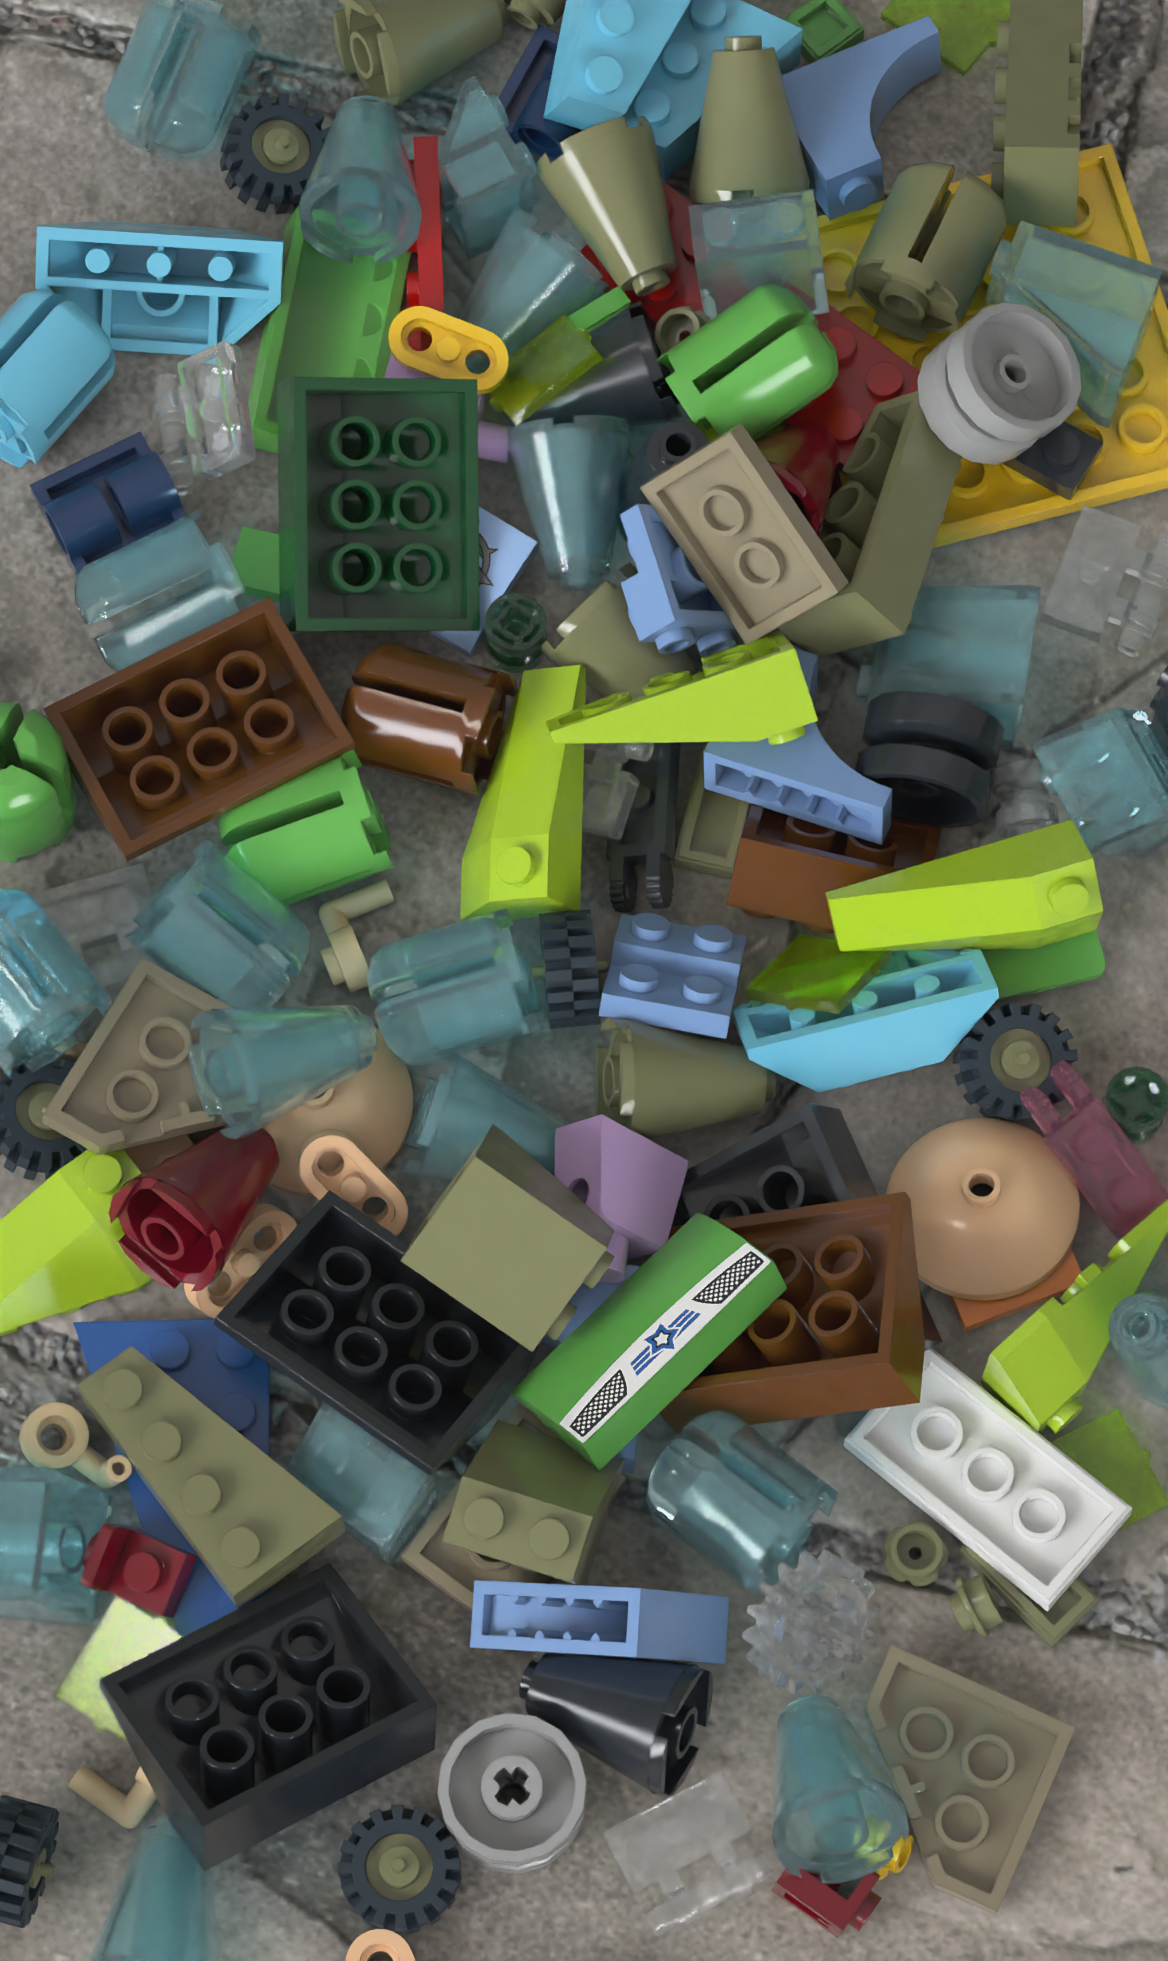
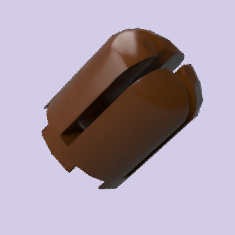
M394 643L375 647L358 664L352 675L353 683L358 686L347 689L341 709V720L355 742L356 748L354 750L362 765L481 797L478 785L483 779L488 781L504 732L506 695L516 696V679L508 673Z

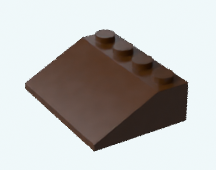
M270 597L43 708L45 715L50 719L62 737L73 776L127 862L356 748L354 740Z
M906 1192L715 1220L744 1238L772 1259L787 1289L659 1413L677 1435L920 1403L925 1340L911 1200ZM683 1225L672 1226V1227H671V1230H670V1233H669L668 1240H669Z

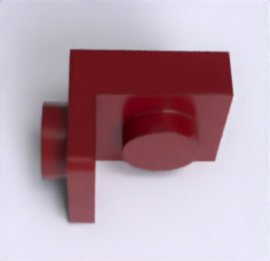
M105 1522L100 1532L91 1538L83 1556L85 1569L80 1579V1584L92 1590L112 1593L162 1617L173 1618L198 1556L133 1526Z
M791 1860L771 1890L836 1938L843 1932L847 1924L860 1931L882 1899V1897L871 1890L881 1876L871 1868L868 1869L846 1900L836 1893L841 1886L840 1882L826 1870L810 1861H807L805 1866L801 1868Z

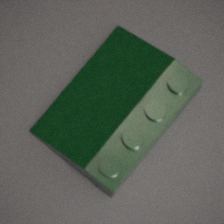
M291 377L277 382L280 615L290 633L480 631L477 379Z

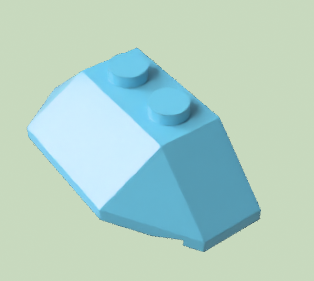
M119 221L43 224L37 226L35 288L62 295L68 301L75 302L94 316L108 336L113 350L220 357L266 315L281 304L284 240L229 228Z
M964 948L960 952L954 950L880 951L783 975L759 991L748 1004L742 1003L733 1009L732 1012L735 1025L749 1060L816 1092H823L943 1062L978 1020L999 998V992L981 949Z

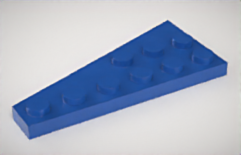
M215 1319L73 1322L90 1374H93L132 1346L271 1458L270 1364L213 1325ZM114 1443L117 1455L124 1456ZM132 1467V1472L126 1481L143 1531L197 1555ZM199 1556L173 1617L179 1639L237 1610ZM271 1587L251 1602L271 1593Z

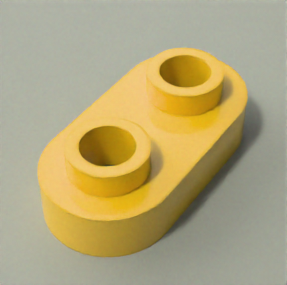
M414 306L403 310L394 318L390 326L388 338L391 353L401 366L431 379H477L478 395L495 390L501 385L507 375L509 358L506 346L496 334L425 306ZM418 331L428 333L432 338L430 347L424 351L413 350L408 344L409 337L413 333ZM482 354L486 356L490 362L489 368L481 374L470 372L466 367V361L471 355Z

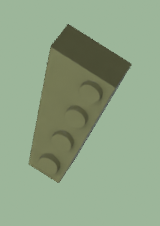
M1010 0V20H998L997 57H1008V67H996L995 104H1006V115L994 114L993 151L1004 152V163L992 162L991 189L1003 200L1006 212V225L1076 226L1080 153L1083 0Z
M918 391L877 403L842 469L850 477L848 482L831 499H828L822 521L824 527L818 537L849 583L837 594L777 628L803 651L822 657L905 635L907 626L912 619V610L923 576L929 566L933 545L939 527L945 517V508L956 475L960 470L962 456L948 449L930 429L919 403Z
M130 1346L77 1384L85 1404L122 1454L130 1461L133 1469L237 1609L250 1603L346 1532L343 1516L134 1347Z

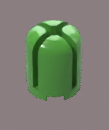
M774 283L756 287L657 359L658 362L669 369L674 368L675 371L667 376L665 380L694 424L700 422L706 430L713 427L718 436L742 423L754 442L830 389L839 373L836 348L827 333L824 331L821 333L818 329L819 321L810 308L793 291Z
M3 700L0 701V861L17 863L20 857L36 855L52 844L54 848L60 845L73 827L78 807V798L62 737L50 719L35 709H31L24 718L20 703Z
M354 749L219 816L218 830L221 842L229 848L226 857L232 874L245 896L259 907L277 910L396 868L386 852L392 850V846L376 798H372L366 784H361L357 768L363 765Z

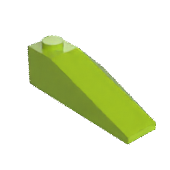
M780 630L760 637L748 645L742 642L702 657L703 671L691 675L690 671L677 673L667 671L650 678V682L642 687L644 693L642 696L632 699L630 692L611 694L547 720L545 723L554 744L757 742L768 738L770 745H777L803 736L806 733L804 725L816 722L818 718L796 650Z
M581 664L523 671L462 857L460 921L464 923L539 917V914L580 910L584 743L554 744L545 721L585 705L586 668Z
M1072 819L825 892L840 951L963 950L964 948L1035 949L1096 931L1103 914L1094 860Z
M87 1149L55 1172L0 1220V1336L16 1332L20 1329V1326L57 1314L65 1316L82 1310L81 1306L118 1295L120 1298L141 1291L154 1281L153 1278L142 1272L124 1253L118 1242L125 1235L119 1218L117 1217L111 1223L109 1217L112 1196L127 1181L142 1174L124 1149L100 1155Z
M1168 1199L1121 1238L1108 1253L1107 1257L1110 1261L1103 1268L1098 1263H1092L1074 1280L1075 1282L1060 1298L1064 1303L1063 1305L1052 1297L990 1353L980 1384L994 1398L1039 1434L1048 1426L1057 1434L1084 1408L1078 1401V1398L1086 1388L1168 1233Z

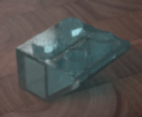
M475 76L465 80L462 85L438 154L441 213L468 260L533 230V205L538 203L537 194L532 184V177L538 174L534 159L522 141L514 144L506 130V127L509 126V121L501 101L495 93L486 96Z
M1118 707L1041 738L1031 745L1041 762L1038 765L1040 778L1050 792L1060 797L1071 817L1068 820H1073L1091 854L1146 857L1168 842V752L1145 711Z
M325 1402L317 1412L286 1471L343 1516L346 1533L391 1566L439 1503L435 1475H427Z

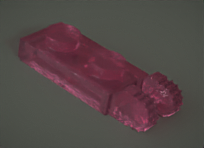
M1061 1060L1050 1069V1074L1057 1087L1074 1107L1075 1110L1062 1120L1061 1115L1052 1105L1047 1095L1033 1085L1019 1094L1020 1099L1026 1110L1030 1112L1031 1117L1045 1134L1041 1137L1075 1179L1077 1187L1117 1240H1121V1238L1168 1199V1192L1099 1098H1093L1092 1091L1076 1070L1066 1061Z

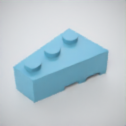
M566 0L543 118L585 130L594 125L621 118L625 115L691 0Z
M742 0L690 1L625 115L622 116L625 118L628 127L638 126V116H645L649 120L654 131L662 181L667 180L695 154L713 50L725 49V37L761 35L762 47L775 48L781 74H786L800 64L802 28Z

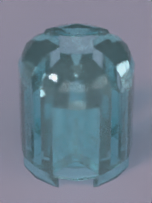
M147 0L105 94L104 111L112 127L129 144L147 153H150L156 142L162 146L159 152L161 158L175 162L202 160L214 150L258 50L262 36L257 28L252 24L248 34H246L221 16L225 5L215 0Z
M199 509L85 565L78 573L75 583L76 607L83 623L89 625L112 617L196 575L202 581L107 628L91 638L100 656L115 671L118 672L240 612L234 597L245 592V589L221 540L208 545L200 529L195 524V520L205 516Z
M208 839L203 840L191 851L197 859L186 872L182 868L170 880L166 878L133 919L139 927L126 934L124 938L159 967L253 1019L266 1012L282 997L290 987L288 979L290 976L294 978L300 974L309 959L312 935L306 922L211 841Z
M17 888L0 891V1068L8 1078H11L13 1067L25 1064L31 1073H34L65 1054L79 1043L73 1033L91 1012L97 1008L104 1017L112 1004L109 993L34 897Z
M507 908L385 944L372 955L367 985L372 1001H376L378 1005L374 1011L385 1043L391 1052L405 1064L423 1067L544 1030L536 1013L529 1015V1013L539 1011L541 1008L527 958H523L519 945H514L509 927L515 925Z
M713 1410L693 1418L681 1430L679 1437L682 1439L671 1441L660 1455L649 1478L646 1490V1503L655 1521L759 1599L764 1584L774 1589L806 1551L807 1547L803 1544L808 1539L815 1525L811 1522V1519L817 1509L827 1516L830 1515L838 1499V1491L738 1416L730 1412Z

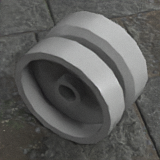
M1002 302L983 308L959 330L954 331L939 343L924 358L917 379L919 403L930 429L948 449L971 462L990 465L1015 459L1030 448L1039 438L1046 436L1061 425L1075 410L1082 388L1079 362L1068 338L1050 318L1029 306Z
M503 1713L478 1720L454 1740L441 1763L437 1794L445 1827L449 1834L453 1836L457 1847L466 1858L489 1871L522 1874L548 1866L570 1848L583 1825L587 1781L579 1753L561 1730L536 1716ZM511 1785L519 1786L524 1790L526 1800L519 1805L512 1799L508 1806H505L500 1801L502 1790Z

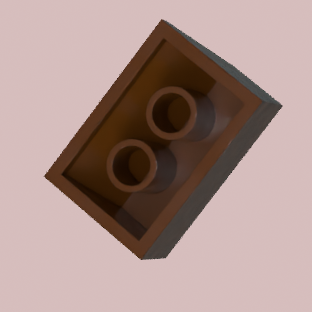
M752 804L740 838L727 905L741 908L752 917L761 919L780 917L802 922L807 928L816 932L834 933L825 892L935 860L942 828L891 816L890 829L883 844L880 845Z

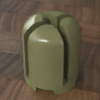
M935 161L913 164L898 175L845 282L849 298H851L854 290H856L866 303L877 310L873 319L874 323L899 336L919 342H924L928 332L945 333L951 331L952 334L954 331L959 330L1005 233L1006 212L1002 199L986 182L969 171L964 175L949 205L951 191L948 187L953 179L955 166Z

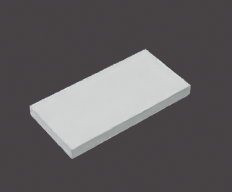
M932 1347L924 1351L920 1403L870 1409L844 1439V1447L963 1544L970 1547L1047 1612L1129 1518L1132 1512L1130 1505Z

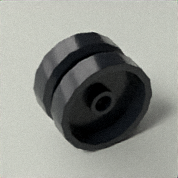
M915 691L883 693L870 700L862 737L868 748L858 753L855 771L880 785L892 789L891 816L943 828L973 826L986 818L993 780L987 772L997 765L1004 727L996 717L982 708L953 697Z

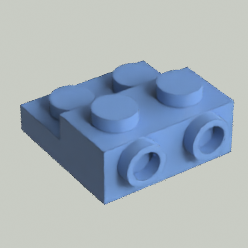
M636 504L620 514L628 539V549L635 560L638 570L637 574L622 582L621 586L628 605L629 619L636 630L639 642H656L660 654L676 653L687 649L693 644H697L699 653L702 656H707L735 645V637L739 633L652 505Z
M639 913L634 916L621 914L613 943L610 967L602 991L599 1016L618 1019L626 1018L647 1025L726 1039L740 981L747 936L733 934L729 929L720 925L704 924L694 927L672 923L665 917L654 913Z

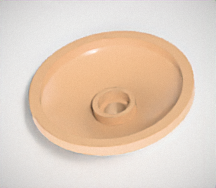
M308 1009L296 1011L265 1024V1027L311 1052L307 1064L277 1113L241 1121L262 1127L275 1141L280 1163L269 1185L290 1194L315 1197L301 1179L298 1155L303 1143L311 1135L326 1129L340 1130L349 1134L385 1170L398 1155L406 1141L414 1108L411 1078L407 1066L395 1045L379 1029L367 1021L335 1010ZM318 1081L325 1084L327 1087L326 1093L317 1099L305 1096L303 1090L310 1082ZM328 1151L321 1155L318 1164L325 1170H333L341 1164L342 1156L337 1152Z
M968 1118L944 1124L930 1131L912 1144L895 1166L887 1186L886 1194L906 1192L910 1197L918 1278L930 1287L957 1298L982 1301L997 1300L1023 1293L1035 1287L1061 1265L1074 1243L1078 1230L1080 1213L1079 1192L1073 1173L1066 1160L1040 1134L1025 1126L1007 1120ZM984 1183L991 1186L993 1191L987 1196L980 1197L974 1195L970 1189L976 1184Z

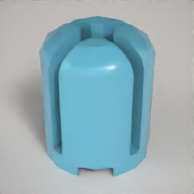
M39 289L21 294L0 318V459L21 469L29 460H33L35 465L113 377L116 367L115 354L109 338L94 316L75 302L68 301L64 296L47 290Z

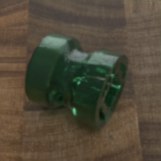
M509 593L500 596L491 603L485 614L486 651L489 659L497 668L508 673H523L525 670L535 668L545 656L540 651V648L547 641V617L543 606L535 598L524 593Z
M1130 1067L1115 1074L1106 1088L1099 1112L1101 1126L1107 1135L1116 1142L1129 1146L1144 1144L1154 1138L1161 1128L1163 1119L1168 1111V1086L1159 1074L1149 1068Z

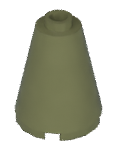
M338 0L339 3L345 6L344 9L335 11L333 16L335 44L345 75L347 77L357 73L365 90L355 94L365 107L375 113H383L394 109L499 42L502 37L503 27L507 25V12L502 0Z
M761 35L725 37V49L713 50L688 187L690 189V201L697 203H733V200L754 199V202H768L807 197L810 179L775 48L762 47Z
M638 116V126L628 127L624 117L612 119L589 127L560 142L563 155L550 163L545 153L536 165L541 181L622 291L634 290L637 296L649 295L666 287L671 282L668 275L676 269L677 261L655 136L649 120L645 116Z
M631 563L619 569L627 579L638 573V570ZM608 580L597 588L556 629L564 640L557 647L552 642L545 641L540 648V651L549 660L560 667L583 665L586 668V684L605 697L615 693L630 692L631 698L634 699L644 695L642 687L650 682V678L667 671L673 673L690 671L691 675L699 672L686 649L671 654H660L656 642H639L636 630L629 619L628 605L622 586L617 587Z
M607 1017L602 1023L600 1031H612L609 1046H597L594 1072L596 1116L603 1114L647 1139L758 1115L762 1112L765 1101H773L776 1073L749 1060L744 1046L680 1030L647 1025L630 1019Z

